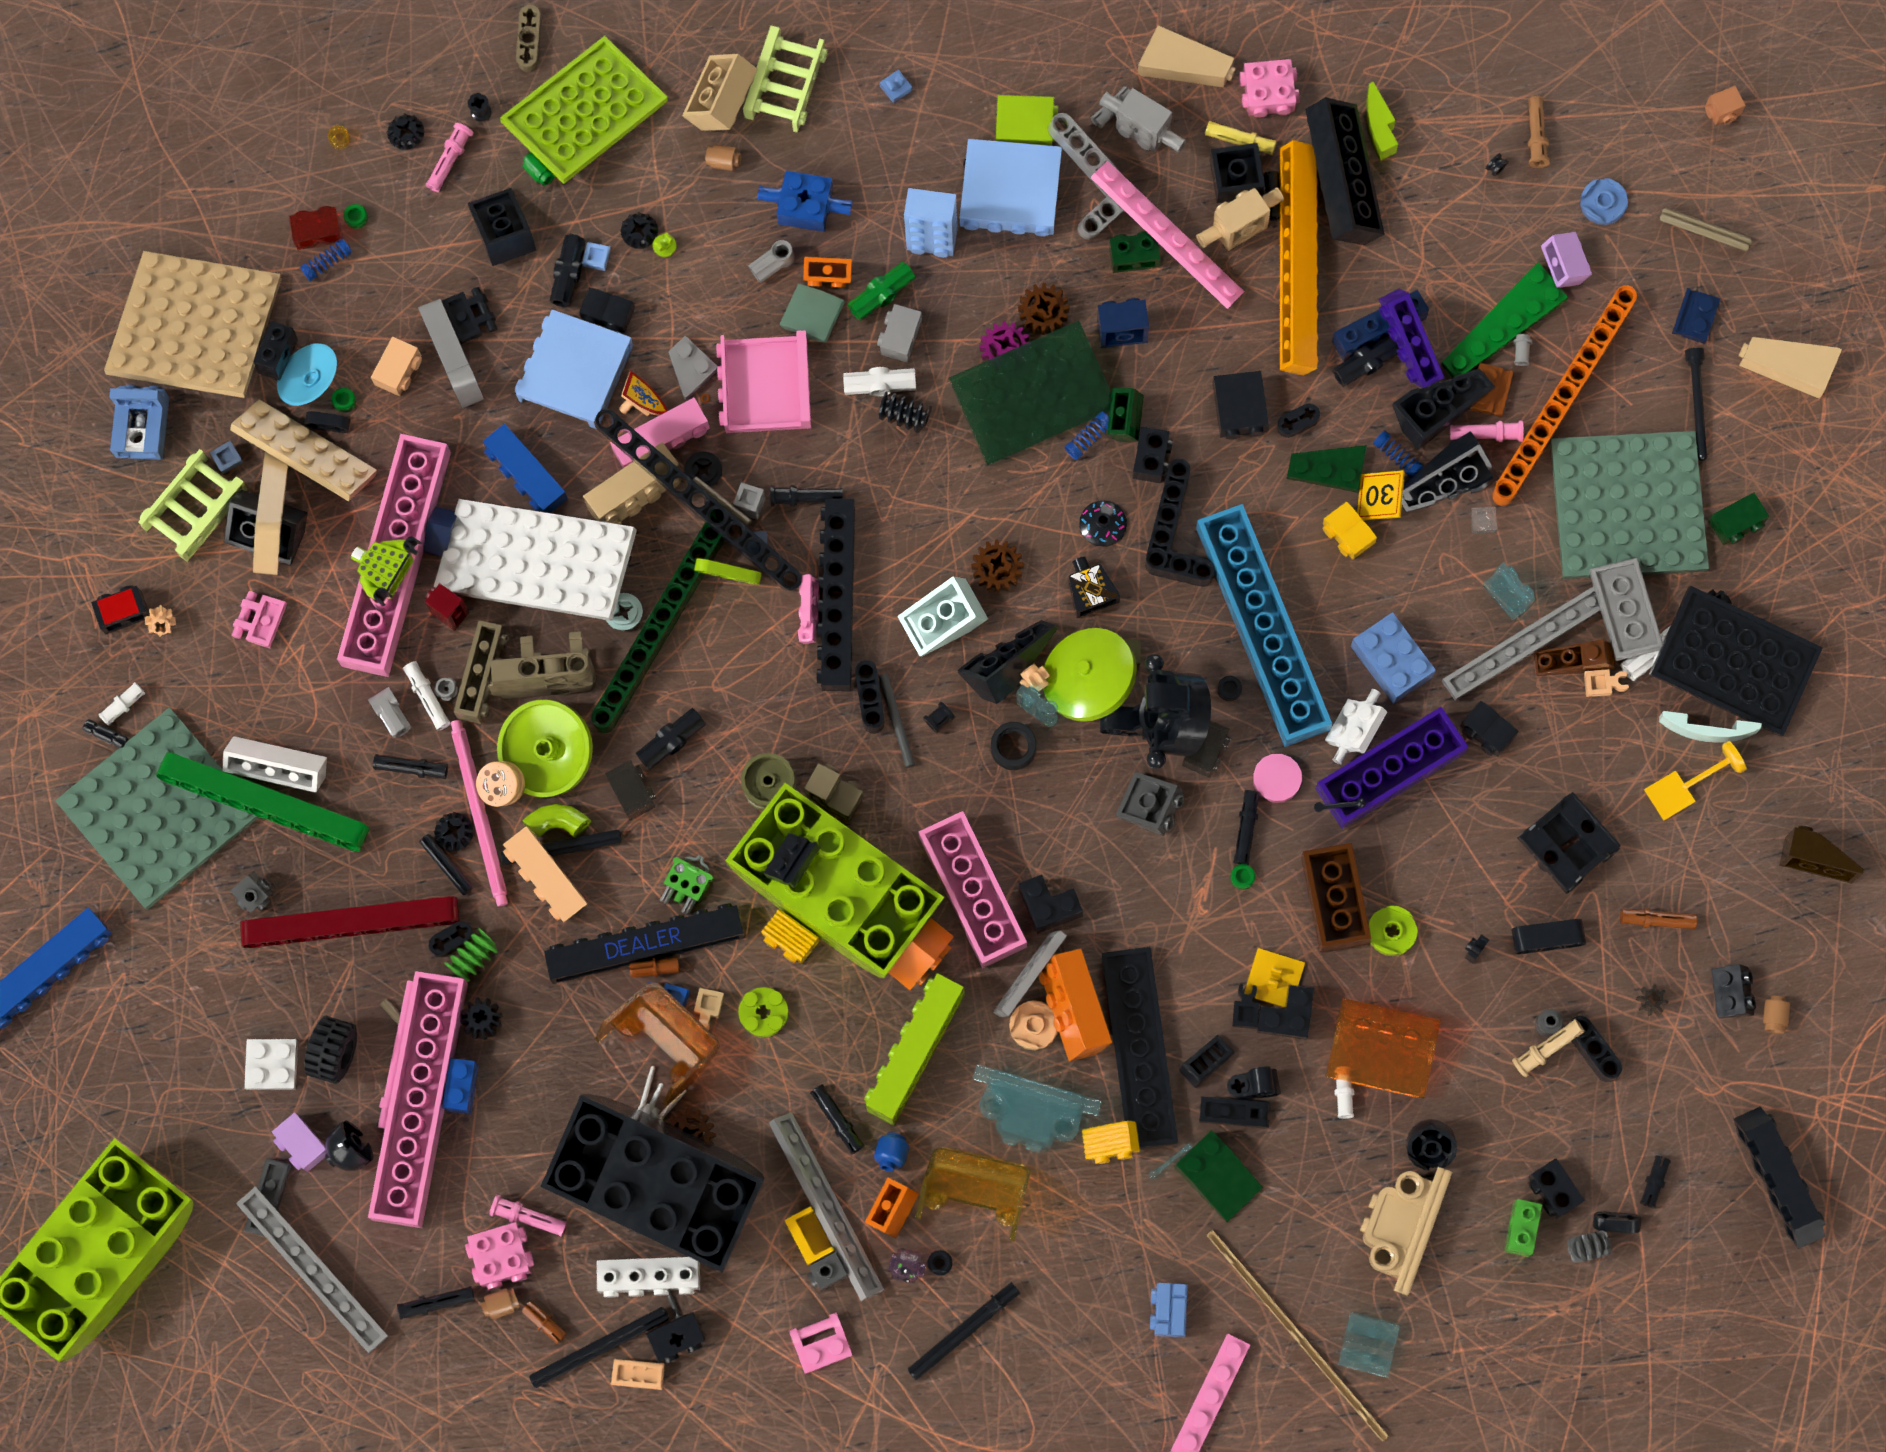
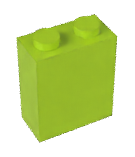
M998 95L996 141L1052 146V141H1056L1050 135L1048 126L1055 115L1058 114V106L1054 105V97Z

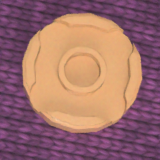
M1027 1001L1016 1007L1010 1017L1009 1029L1011 1037L1024 1049L1034 1051L1044 1049L1057 1036L1058 1032L1054 1026L1052 1009L1042 1001Z

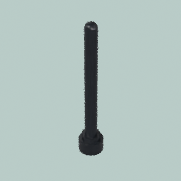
M1690 348L1685 350V361L1691 366L1697 455L1700 461H1705L1707 459L1700 366L1703 364V360H1705L1703 348Z

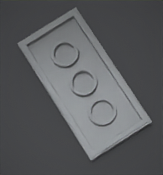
M1633 558L1590 569V577L1615 660L1618 661L1659 651L1663 646V641L1638 559Z
M1062 931L1048 934L995 1007L993 1013L999 1017L1010 1015L1067 935Z

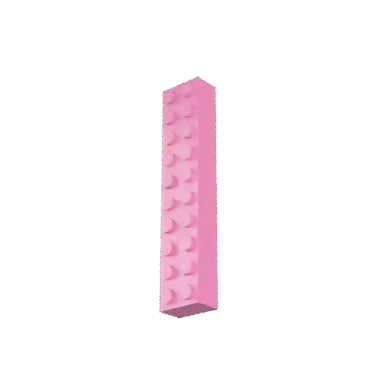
M400 434L368 550L374 542L406 540L411 536L422 542V544H417L414 547L418 551L417 555L408 552L413 557L414 562L392 599L384 598L383 602L386 604L384 607L366 595L359 579L337 657L342 667L389 677L423 555L427 523L437 505L451 455L450 449L445 443Z
M415 971L368 1218L373 1221L422 1228L444 1115L442 1105L450 1058L454 1059L461 1025L460 1020H462L461 1011L464 1009L468 983L463 978Z

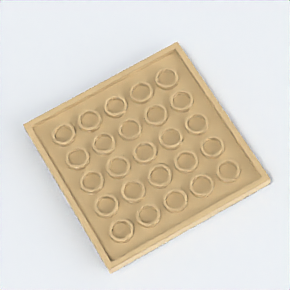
M143 251L104 369L106 375L245 398L255 367L253 361L264 338L282 280L281 275Z

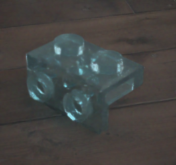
M1503 562L1496 568L1494 575L1483 583V587L1512 620H1515L1532 607L1535 601V594L1527 584L1523 585L1518 579L1519 575L1516 570L1511 566L1508 567Z

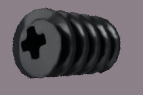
M887 390L880 403L879 419L883 421L888 416V423L892 424L896 420L897 426L901 427L905 423L907 430L914 426V431L919 433L925 428L929 420L932 406H929L924 411L923 403H920L915 408L913 399L907 405L905 404V396L900 401H897V394L894 393L891 398H888Z

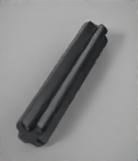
M430 834L422 837L419 842L460 893L462 895L468 894L473 889L470 882Z

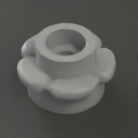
M441 678L437 681L434 692L437 697H441V700L449 701L458 693L457 683L452 678ZM445 687H448L449 690H448V691H444V688H445Z

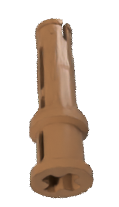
M1533 96L1528 99L1531 138L1528 141V148L1531 150L1529 166L1543 168L1550 164V158L1547 157L1549 140L1545 137L1543 98L1541 96Z

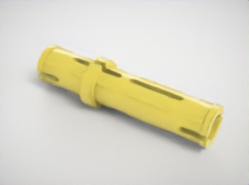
M1209 121L1205 132L1206 136L1215 137L1233 144L1258 143L1259 151L1273 155L1277 143L1275 140L1257 136L1255 132H1243Z

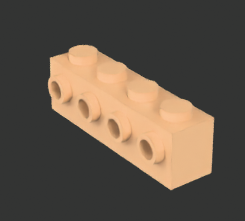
M528 826L524 827L503 844L506 848L503 851L505 856L511 863L514 861L518 863L521 867L518 872L526 882L532 881L536 886L533 891L542 902L545 899L551 906L549 912L556 921L561 919L563 922H566L588 905V902Z

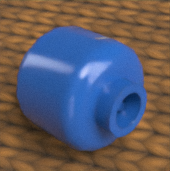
M889 1132L887 1135L879 1138L874 1152V1159L880 1164L879 1167L882 1170L893 1172L894 1169H900L905 1165L910 1149L909 1144L904 1136Z

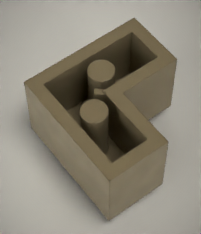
M818 763L804 788L806 798L850 822L864 797L863 791L860 790L861 787L852 781L847 783L842 781L840 774H838L839 770L829 764L823 766Z

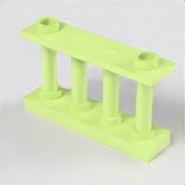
M770 26L757 65L754 81L750 86L743 107L744 118L754 120L756 113H760V111L792 120L793 131L798 132L800 125H804L807 118L805 109L821 62L825 63L828 49H825L824 40L819 39L815 49L783 40L780 28ZM783 49L812 57L810 69L776 61L777 59L774 58L776 51ZM777 70L806 78L803 90L770 82V79H768L769 72ZM771 91L799 99L796 111L764 103L761 99L762 93Z
M200 449L197 453L190 455L186 461V466L155 503L143 511L138 522L145 531L148 532L154 526L177 544L175 551L187 562L228 514L230 501L241 490H248L245 483L237 476L233 481H228L206 465L205 462L208 458ZM198 471L223 489V493L218 499L213 500L189 482ZM183 489L208 507L207 512L202 517H196L174 500ZM167 508H170L192 525V530L187 536L180 535L159 519Z

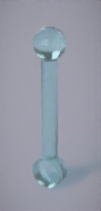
M1188 1143L1156 1170L1149 1171V1178L1155 1180L1161 1171L1192 1148L1191 1145Z

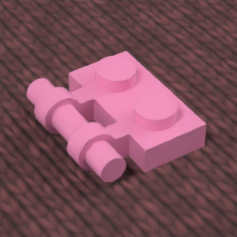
M248 591L246 599H243L240 605L242 607L240 615L233 623L234 630L231 636L241 639L243 631H248L246 637L248 642L271 648L287 603L266 595L262 596L260 603H256L255 600L258 594ZM251 611H255L256 614L252 623L247 622Z

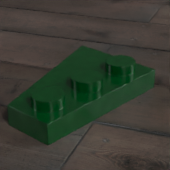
M1367 445L1292 453L1287 479L1357 493Z

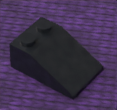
M512 188L467 203L492 266L537 251L531 230Z

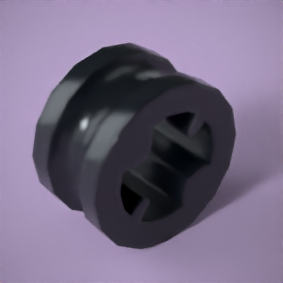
M1499 153L1491 159L1485 169L1487 171L1491 170V175L1495 177L1507 166L1509 161L1507 159L1503 160L1502 155Z

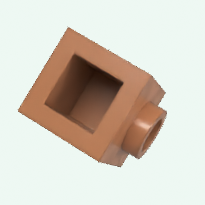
M1736 86L1709 96L1705 110L1707 116L1713 119L1715 125L1720 123L1728 124L1742 114L1746 105Z

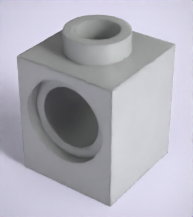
M741 482L733 506L747 517L758 520L766 499L764 490Z

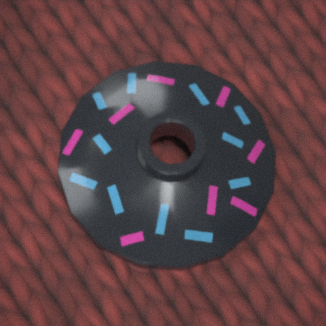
M1099 500L1093 502L1083 510L1080 516L1079 528L1082 536L1089 543L1096 546L1107 547L1116 544L1126 531L1127 519L1124 511L1117 504L1110 501ZM1106 518L1108 522L1106 524H1101L1099 522V519Z

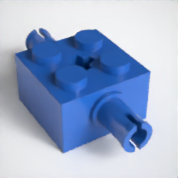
M786 171L783 186L780 189L759 186L758 201L778 203V225L825 232L827 217L830 212L851 215L852 200L832 198V178Z

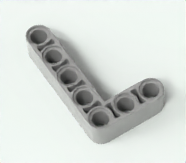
M1059 113L1055 115L1048 126L1050 135L1090 179L1107 161L1115 167L1068 114ZM1060 121L1064 123L1066 130H1058L1055 122ZM1078 139L1082 147L1075 148L1071 144V140ZM1087 157H1094L1097 160V166L1090 165ZM1092 179L1091 181L1101 190L1106 198L1089 212L1078 225L1079 235L1087 240L1096 237L1124 211ZM1102 207H1109L1112 211V216H1105L1102 212ZM1085 222L1093 223L1095 231H1088L1085 228Z
M440 298L418 307L462 409L484 400Z

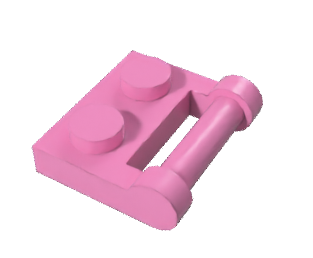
M837 1312L829 1315L830 1318L799 1330L796 1328L789 1330L805 1374L853 1356ZM834 1327L835 1335L803 1347L801 1339Z

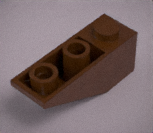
M1604 639L1534 652L1536 676L1581 674L1585 671L1616 669L1611 644Z

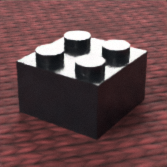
M1258 143L1211 149L1210 166L1217 203L1231 202L1242 191H1250L1253 188H1256L1261 197L1264 196L1265 183Z

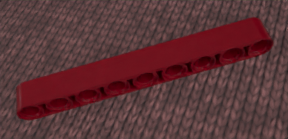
M446 896L244 920L240 922L242 948H258L452 925L459 922L458 898Z

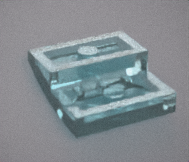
M1350 1312L1338 1365L1388 1378L1400 1325Z

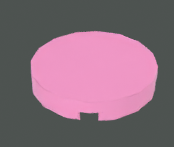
M1271 754L1264 757L1256 765L1253 773V785L1256 791L1260 793L1261 797L1263 796L1273 803L1292 799L1299 791L1302 783V772L1298 763L1291 757L1283 754Z

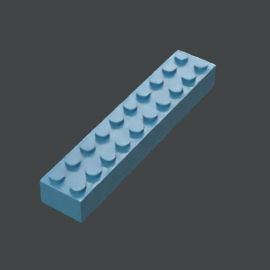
M1243 504L1197 520L1196 530L1209 561L1214 565L1215 577L1284 747L1330 731L1332 726L1331 719Z

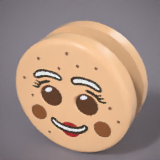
M495 761L486 764L479 771L476 779V788L480 798L488 805L495 807L508 806L517 802L522 796L525 788V779L520 768L514 763Z

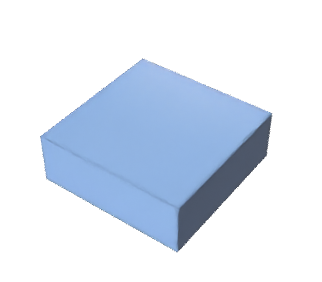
M587 242L582 266L605 271L611 251L610 246Z

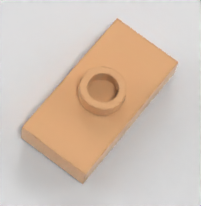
M614 1359L611 1385L662 1390L665 1364Z

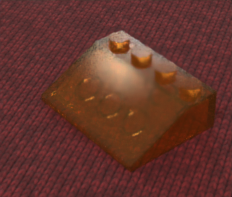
M1342 998L1326 1077L1424 1099L1441 1020Z

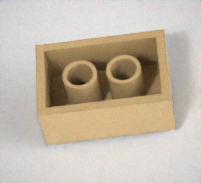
M739 54L710 55L682 116L701 131L730 130L736 121L740 107L745 101L746 93L754 81L757 68Z

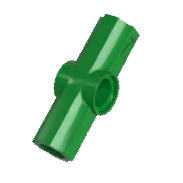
M902 261L884 276L880 275L874 278L867 285L865 291L848 303V308L856 319L863 320L878 307H884L891 303L897 296V293L915 279L914 273Z

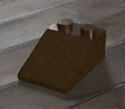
M1795 827L1785 837L1779 866L1851 884L1863 874L1864 869L1823 835L1813 832L1811 827Z

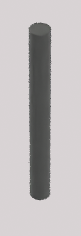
M883 674L879 676V680L905 767L910 768L915 766L889 676L888 674Z

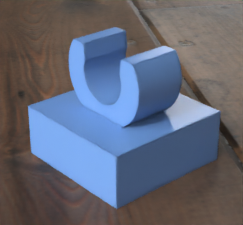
M899 70L880 82V87L893 103L912 91V86Z

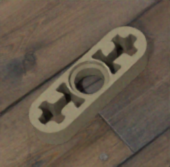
M534 5L524 6L519 13L516 60L519 68L526 72L533 71L537 67L539 60L542 18L539 9ZM529 13L534 14L531 21L532 27L528 26L527 17ZM527 33L535 35V39L531 43H525L522 38ZM526 50H529L531 60L525 64Z

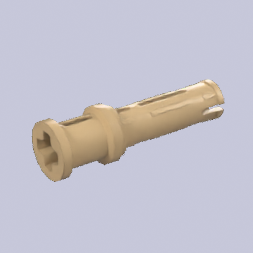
M1574 1019L1538 1046L1532 1045L1529 1047L1530 1050L1519 1058L1515 1057L1512 1061L1518 1071L1526 1078L1531 1070L1540 1064H1546L1548 1057L1585 1031L1581 1024Z

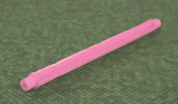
M455 720L451 722L453 730L451 734L459 758V765L492 895L496 899L497 907L508 905L507 890L499 866L500 863L485 811V804L477 792V773L471 756L465 728H463L462 721Z

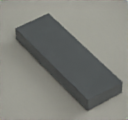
M266 1158L257 1189L278 1211L292 1165ZM248 1218L244 1231L264 1236Z

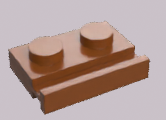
M1480 363L1478 369H1481L1495 385V388L1469 410L1488 415L1493 414L1501 418L1514 371H1506L1503 368Z

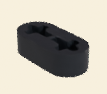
M1308 403L1282 415L1277 424L1278 433L1285 438H1290L1315 426L1320 418L1319 408L1314 404ZM1305 411L1314 413L1313 420H1310L1309 417L1303 420L1301 418L1305 416ZM1285 421H1287L1288 424H1291L1296 421V423L1292 425V430L1289 431L1288 428L1283 429Z
M308 411L304 425L317 430L348 433L351 420L342 415Z
M464 921L456 922L432 936L429 940V949L435 956L445 957L458 948L465 946V941L471 942V935L474 934L473 929ZM462 927L463 930L468 929L465 933L466 938L462 939L458 936L452 939V937L458 935L459 928ZM450 939L448 943L444 944L445 949L443 951L434 949L437 946L436 942L438 940L445 942Z
M1595 1212L1592 1227L1596 1230L1607 1232L1638 1233L1641 1230L1642 1218L1630 1213Z

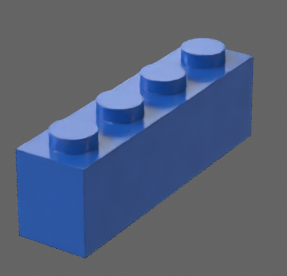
M505 423L483 440L486 448L483 451L492 462L496 460L501 465L498 468L505 478L511 477L516 482L514 484L515 489L521 496L526 494L531 499L529 504L535 511L552 513L568 500L566 492Z

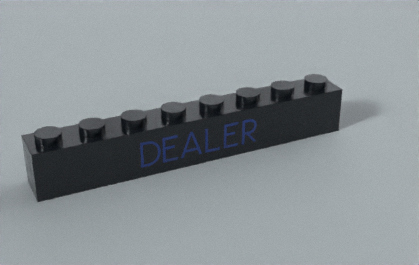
M731 903L718 906V910L708 912V909L695 911L693 916L685 918L684 915L673 916L669 918L670 921L660 923V921L648 922L645 924L646 927L636 929L635 926L627 927L621 930L622 933L612 935V932L597 935V939L589 941L588 938L574 940V944L564 946V944L552 945L549 947L550 950L544 951L549 978L555 984L626 967L630 963L651 961L653 958L660 959L743 939L745 935L737 905L732 906Z

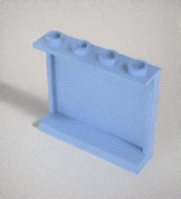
M968 139L960 210V227L968 230L982 228L988 229L991 232L1005 230L1011 231L1014 234L1028 232L1035 233L1037 236L1054 235L1062 147Z
M551 310L550 315L546 316L543 320L541 336L537 337L533 344L534 353L531 358L526 360L523 379H519L516 384V395L519 402L523 403L524 399L587 421L589 427L596 429L594 419L597 413L607 409L633 348L632 339L629 336ZM604 415L599 417L600 424L602 422Z

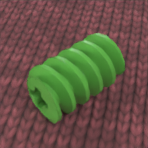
M480 928L478 930L481 936L471 935L474 943L464 942L467 950L457 949L459 958L454 955L450 956L452 965L444 962L458 978H463L467 982H470L468 972L474 975L477 974L475 965L484 967L482 958L491 960L489 951L498 953L496 944Z

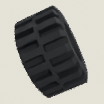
M329 1016L321 1018L311 1034L306 1049L304 1066L307 1076L334 1084L339 1083L343 1079L351 1065L356 1049L357 1028L355 1024Z

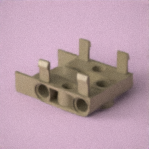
M569 632L570 653L542 656L541 653H534L533 636L520 637L521 658L491 660L492 683L488 687L492 695L500 696L501 699L567 695L591 691L596 685V672L589 657V648L583 649L582 632Z

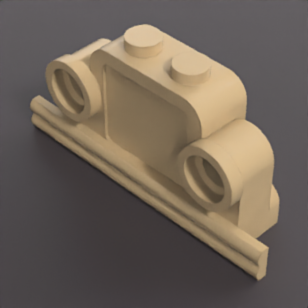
M1438 1167L1433 1181L1422 1178L1415 1172L1407 1171L1397 1178L1395 1188L1385 1187L1378 1194L1373 1193L1368 1207L1372 1208L1369 1218L1364 1217L1360 1231L1364 1232V1243L1372 1248L1369 1256L1371 1266L1377 1271L1398 1278L1394 1291L1409 1296L1450 1181L1451 1171Z

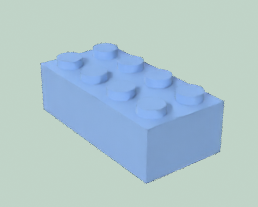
M908 188L904 211L907 250L914 254L933 253L935 256L942 258L953 256L957 236L956 194Z

